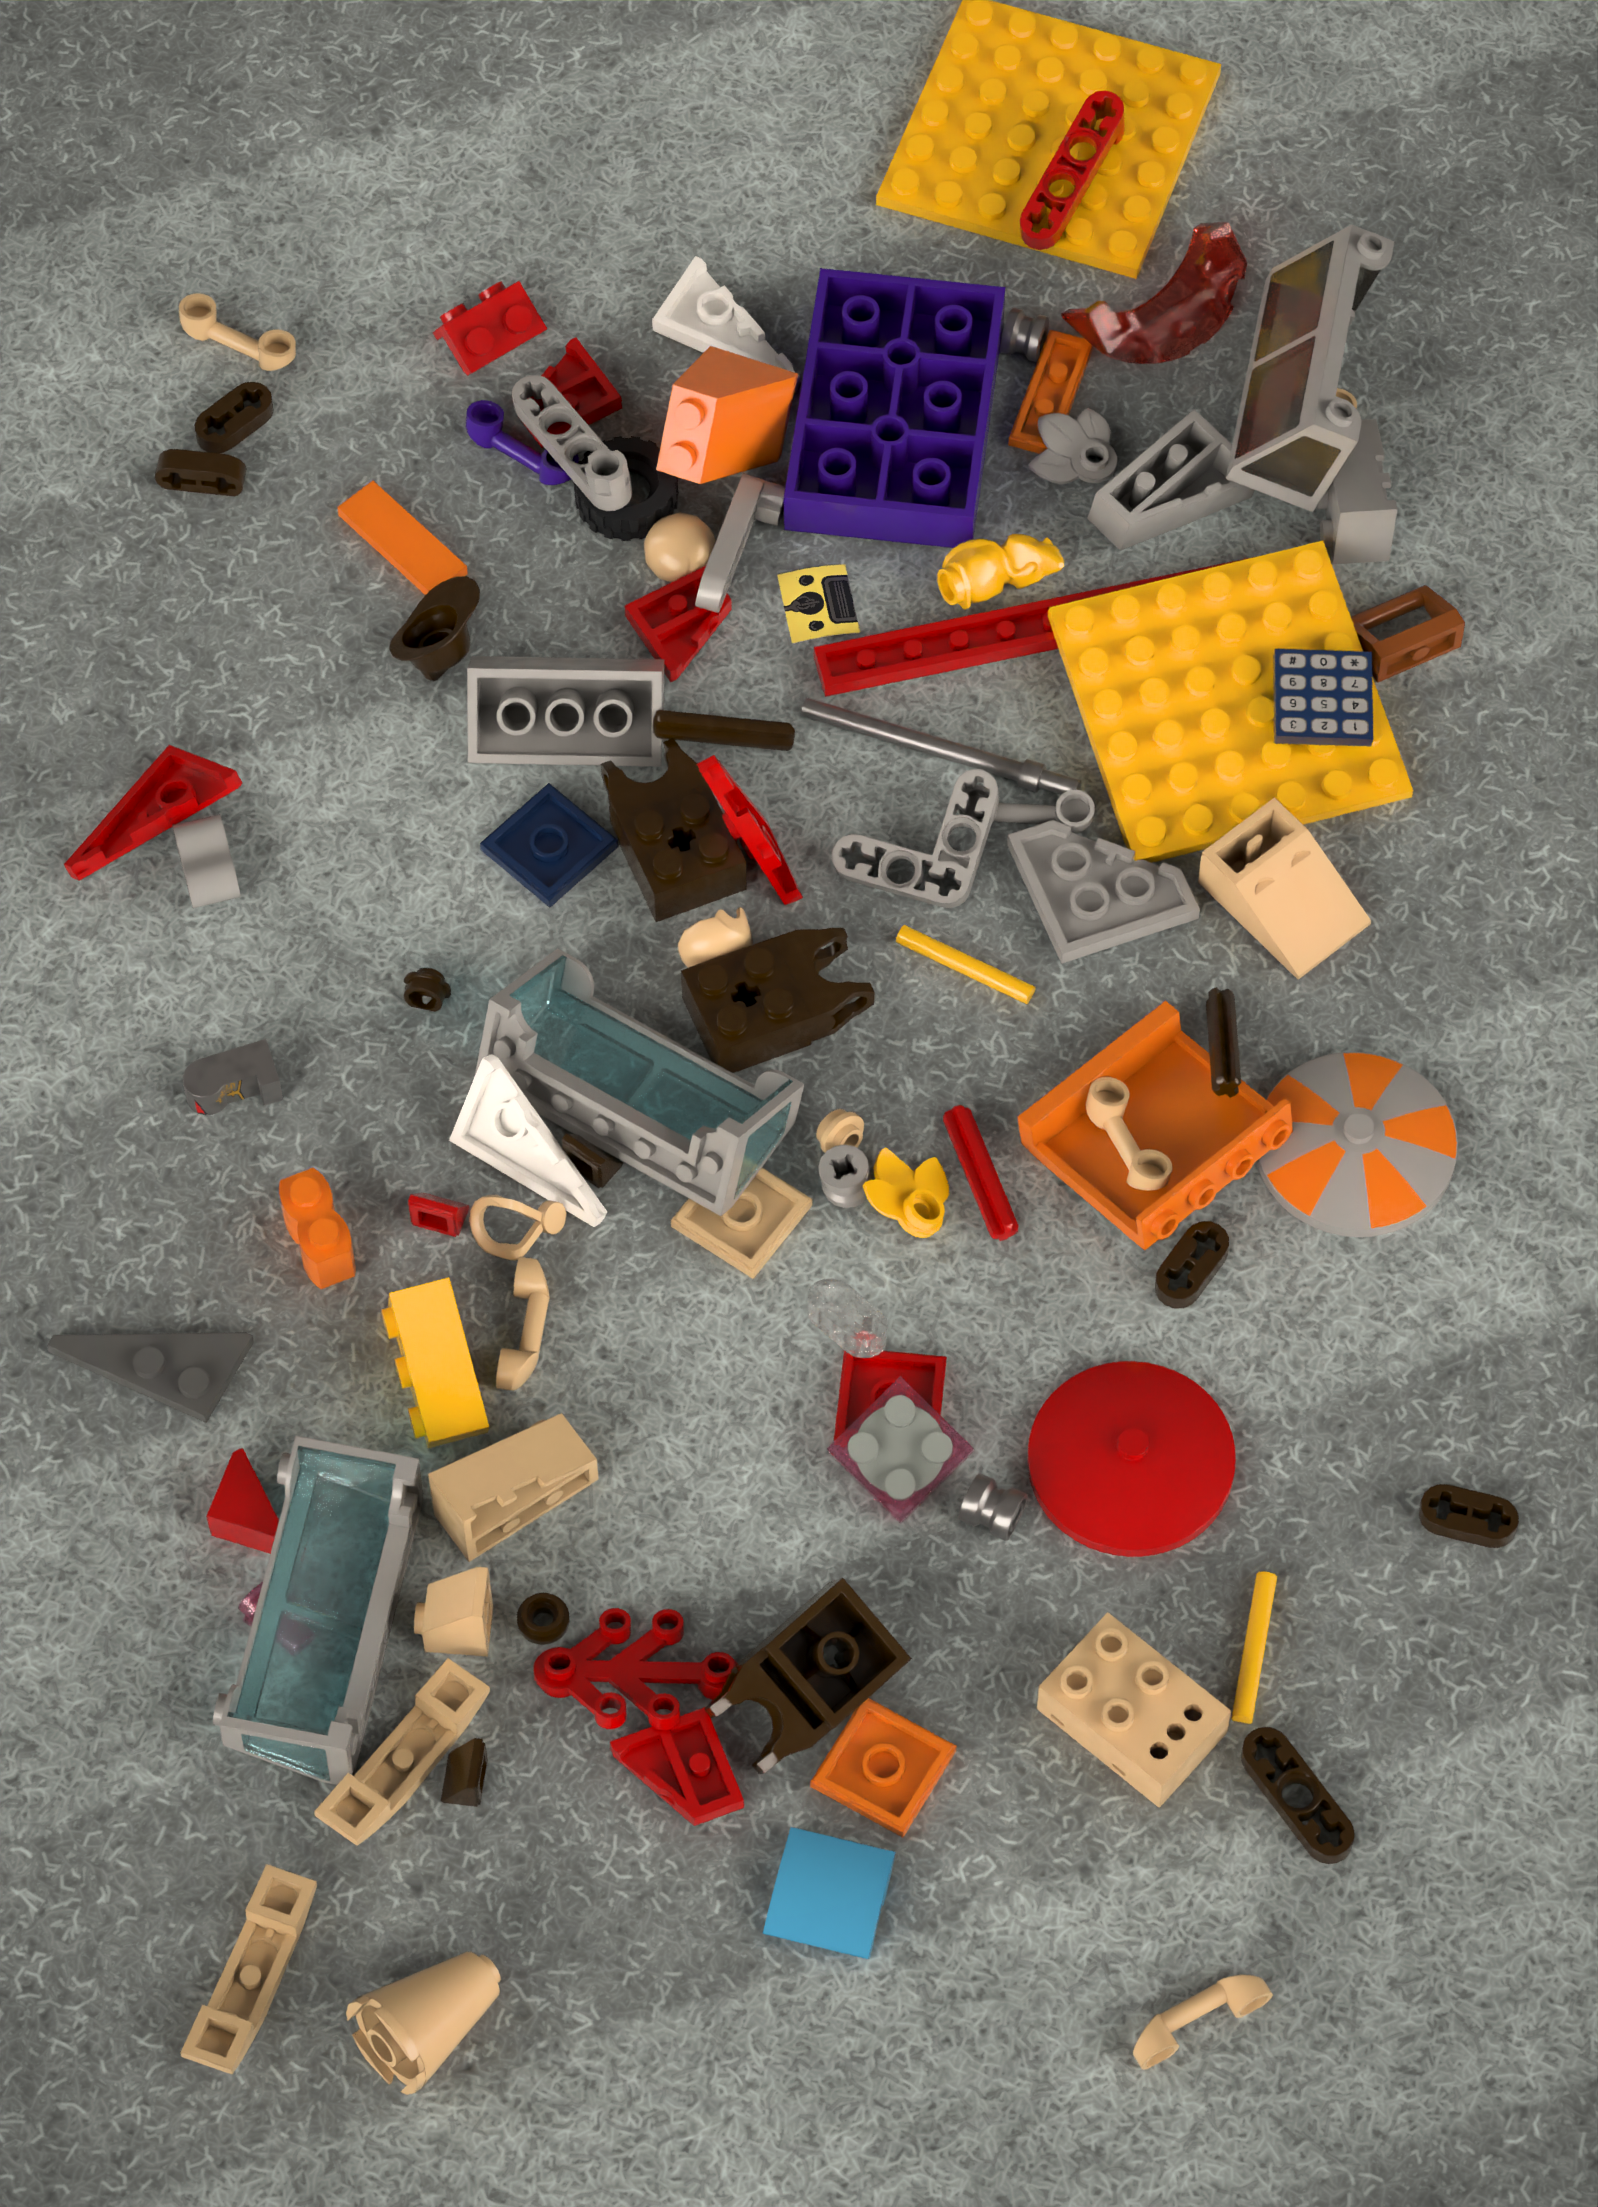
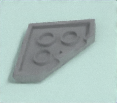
M1055 820L1020 830L1007 836V846L1061 964L1199 919L1200 908L1180 868L1162 862L1161 866H1158L1143 859L1135 861V851L1102 838H1098L1096 842L1072 833L1070 826Z

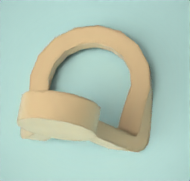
M487 1195L474 1202L470 1210L469 1222L477 1244L485 1252L493 1256L516 1261L528 1252L542 1232L557 1234L561 1231L566 1221V1210L563 1204L551 1200L543 1202L537 1211L512 1199L499 1195ZM488 1206H497L516 1211L535 1220V1222L520 1243L507 1244L498 1243L488 1235L483 1218Z

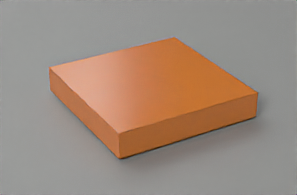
M868 1698L852 1714L812 1778L810 1787L903 1838L954 1756L957 1746Z

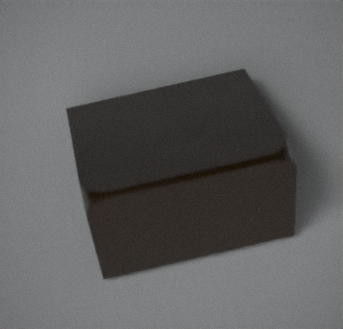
M566 1133L562 1138V1149L582 1177L597 1188H603L623 1165L622 1161L591 1144L580 1135Z
M474 1738L448 1754L441 1802L474 1807L481 1804L488 1762L486 1744L483 1742V1739Z

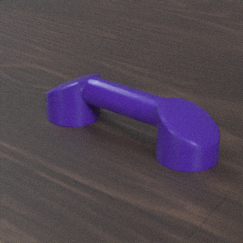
M481 400L472 403L467 408V433L477 445L484 448H496L539 474V481L542 484L558 485L571 480L546 449L540 454L502 431L504 411L498 404L492 401ZM578 454L572 459L575 463L579 462Z

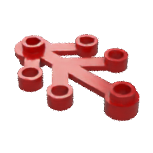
M611 1608L601 1614L599 1628L571 1649L555 1647L541 1653L534 1662L533 1674L537 1685L544 1693L555 1698H565L572 1695L595 1715L596 1723L602 1728L616 1729L624 1724L627 1717L626 1701L621 1695L614 1692L602 1694L591 1682H609L648 1716V1721L652 1727L658 1730H669L679 1723V1701L671 1694H656L644 1683L698 1684V1688L703 1696L713 1700L719 1695L731 1669L738 1663L729 1654L724 1652L711 1653L702 1662L646 1661L666 1645H674L683 1638V1617L679 1612L672 1609L658 1611L652 1618V1629L609 1661L593 1660L611 1644L624 1643L631 1635L630 1615L623 1609ZM612 1622H619L623 1624V1626L618 1629H612L607 1627V1625H609ZM665 1623H672L676 1626L671 1630L660 1628ZM559 1666L567 1667V1668H565V1669H563V1670L553 1669V1668L559 1667ZM721 1669L725 1670V1672L715 1673L713 1670ZM607 1708H614L618 1710L617 1712L612 1714L603 1712V1710ZM660 1709H668L672 1711L671 1713L665 1715L656 1713V1711Z

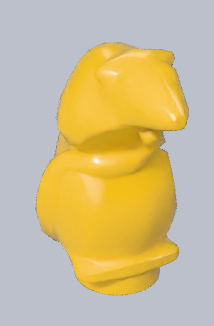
M1011 534L1004 544L1000 546L988 539H973L960 543L945 556L942 569L937 573L938 587L948 604H959L963 609H968L973 603L989 600L1003 592L1004 585L1007 583L1015 586L1017 589H1022L1039 582L1044 576L1061 571L1064 567V559L1059 549L1053 545L1048 537L1044 538L1043 541H1038L1028 535Z

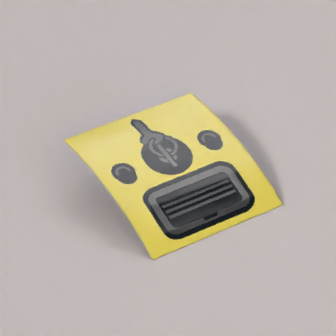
M845 564L812 567L777 575L792 643L826 636L860 633Z

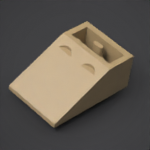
M1275 797L1201 853L1198 883L1298 980L1371 924L1370 918L1309 830Z

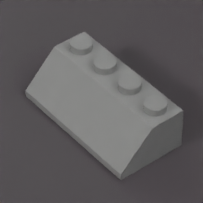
M472 656L467 668L468 763L601 765L611 760L615 766L661 767L662 739L655 736L652 726L655 712L664 710V659Z

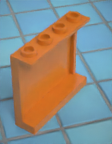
M1165 1000L1017 1118L1021 1144L1043 1165L1145 1251L1159 1239L1163 1240L1169 1237L1176 1230L1178 1224L1196 1209L1200 1210L1209 1205L1216 1193L1232 1180L1244 1177L1252 1168L1253 1163L1268 1151L1280 1148L1293 1132L1290 1101L1284 1098L1277 1105L1273 1106L1242 1079L1241 1084L1238 1086L1239 1093L1234 1097L1230 1098L1226 1094L1216 1095L1212 1090L1209 1053L1181 1030L1179 1011ZM1100 1077H1112L1120 1080L1127 1086L1130 1096L1123 1115V1121L1140 1150H1157L1170 1159L1172 1172L1165 1187L1147 1191L1131 1187L1126 1182L1129 1169L1106 1130L1097 1127L1087 1114V1096L1091 1083Z

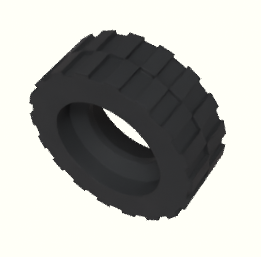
M619 436L613 437V440H603L602 442L610 451L618 450L624 454L627 460L628 471L643 476L649 483L650 492L642 503L624 506L616 511H604L594 506L574 483L576 508L579 509V516L583 522L589 524V528L592 531L604 534L605 538L612 540L613 538H618L621 541L646 538L649 530L658 520L672 515L674 509H677L679 502L678 477L656 470L660 448L650 440L647 442L635 436H631V438ZM585 452L583 460L579 461L578 464H587L588 456L593 452Z

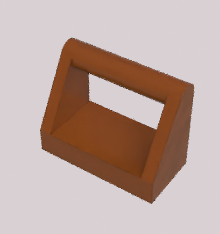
M1427 585L1351 616L1363 651L1372 652V676L1377 683L1461 647L1465 628V621L1457 609ZM1423 606L1432 618L1381 641L1367 631Z

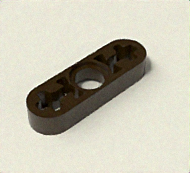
M1260 1727L1251 1731L1243 1742L1241 1761L1244 1769L1312 1858L1325 1864H1334L1344 1860L1349 1855L1354 1841L1355 1833L1351 1821L1282 1732L1271 1727ZM1261 1743L1266 1749L1273 1746L1277 1748L1274 1760L1284 1773L1278 1777L1275 1783L1270 1782L1271 1779H1274L1276 1770L1266 1758L1259 1761L1254 1759L1257 1752V1744ZM1289 1765H1291L1294 1768L1285 1771ZM1291 1784H1301L1310 1790L1313 1800L1306 1807L1294 1808L1284 1801L1282 1791ZM1320 1807L1325 1809V1811L1321 1812L1319 1818L1325 1829L1329 1832L1338 1829L1341 1832L1338 1847H1334L1330 1842L1322 1845L1317 1842L1321 1830L1312 1817ZM1310 1819L1307 1825L1302 1824V1821Z

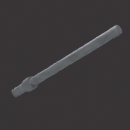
M806 698L802 706L801 716L975 769H983L988 773L1018 781V787L1038 792L1039 788L1062 795L1069 790H1080L1081 780L1046 770V764L1029 759H1026L1024 763L811 698Z

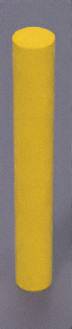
M903 925L897 934L896 943L1022 1003L1028 1004L1035 993V986L906 925Z
M1262 1571L1256 1574L1231 1717L1232 1721L1251 1724L1253 1721L1277 1576L1270 1572Z

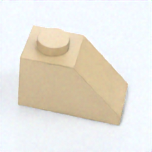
M475 1567L428 1584L426 1603L417 1602L414 1616V1634L422 1635L425 1652L488 1657L493 1617V1600L488 1568Z

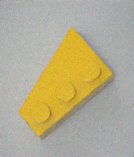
M450 1278L389 1293L388 1308L381 1309L388 1338H397L402 1357L394 1359L402 1389L411 1387L416 1407L408 1408L415 1439L425 1437L427 1447L432 1448L488 1433L489 1424Z

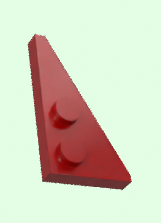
M168 745L64 863V866L70 877L80 881L168 830L172 825L180 823L235 791L243 783L236 770Z
M715 755L699 762L697 766L702 776L725 810L722 818L734 840L739 839L748 857L756 859L784 905L802 899V893L764 816Z

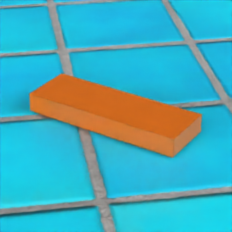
M1049 330L1011 430L1008 446L1038 454L1048 449L1038 430V418L1051 413L1069 415L1094 349V341Z
M373 480L337 507L338 516L423 594L426 595L443 581L468 574L466 564Z

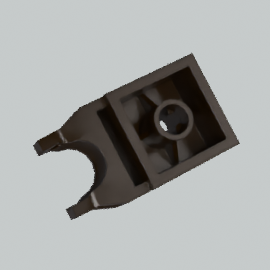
M673 738L663 742L665 748L664 758L668 769L662 777L655 781L647 783L636 782L628 778L611 760L601 764V776L610 804L611 826L655 922L747 890L746 860L736 840H734L724 823L723 813L702 776L697 766L698 763L688 756Z
M798 929L681 970L682 999L711 1062L731 1073L741 1071L810 1046L812 1041L835 1034L853 1017L874 1005L875 992L871 983L850 981L836 983L828 981L819 975L822 969L829 966L835 958L848 950V935L845 929ZM830 942H834V943L831 944L830 946H828V947H826V948H824V949H821L822 947H824L825 945L829 944ZM859 997V998H858L857 1000H855L854 1002L848 1003V1002H850L853 998Z
M840 1578L827 1583L731 1669L719 1695L704 1710L711 1718L718 1717L730 1706L740 1704L745 1700L757 1702L767 1710L772 1720L773 1729L771 1737L764 1746L761 1755L752 1764V1767L758 1774H763L784 1757L813 1747L912 1658L846 1580ZM834 1645L839 1652L834 1656L837 1667L834 1664L828 1665L823 1658L824 1647Z

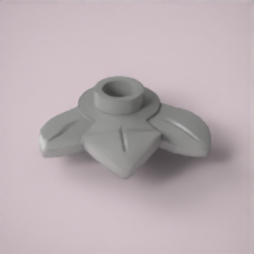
M1086 408L1081 412L1077 420L1061 413H1051L1038 418V430L1048 449L1029 463V468L1036 475L1060 485L1077 479L1088 483H1101L1112 477L1117 467V454L1109 444L1111 434L1109 424L1099 413ZM1097 456L1100 457L1102 461L1098 463L1090 462L1086 457Z

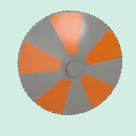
M1341 1052L1328 1054L1307 1061L1294 1068L1268 1094L1266 1100L1273 1106L1277 1105L1284 1098L1290 1101L1293 1132L1280 1148L1270 1150L1258 1159L1257 1165L1263 1181L1274 1198L1284 1209L1302 1222L1316 1229L1341 1236L1372 1237L1384 1235L1408 1227L1421 1219L1439 1202L1446 1192L1452 1179L1457 1159L1458 1139L1455 1122L1449 1107L1437 1089L1427 1079L1407 1065L1371 1053Z

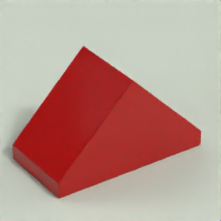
M242 1447L232 1453L206 1517L210 1534L220 1539L271 1554L279 1519Z

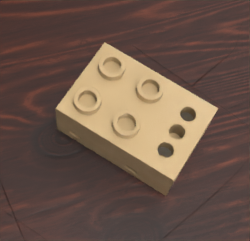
M1108 1612L1039 1685L1037 1709L1159 1808L1228 1732L1231 1710Z

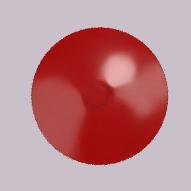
M1119 1361L1094 1366L1076 1374L1061 1384L1048 1397L1032 1425L1027 1461L1029 1479L1036 1499L1045 1514L1061 1531L1075 1541L1099 1552L1117 1556L1143 1557L1157 1555L1181 1547L1203 1533L1214 1522L1226 1504L1231 1492L1235 1474L1236 1452L1233 1434L1223 1411L1216 1401L1196 1382L1175 1370L1161 1365L1138 1361Z

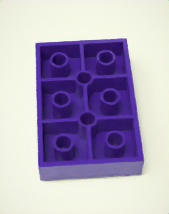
M820 268L784 493V530L954 548L960 543L974 539L1003 332L1006 287Z

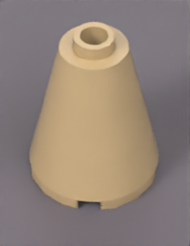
M465 1952L361 1995L348 2004L346 2011L347 2021L356 2016L360 2028L352 2034L354 2041L365 2059L389 2085L392 2083L395 2074L402 2083L407 2085L401 2091L406 2095L415 2093L427 2083L499 1996L498 1982H500L501 1977L498 1969L488 1957Z

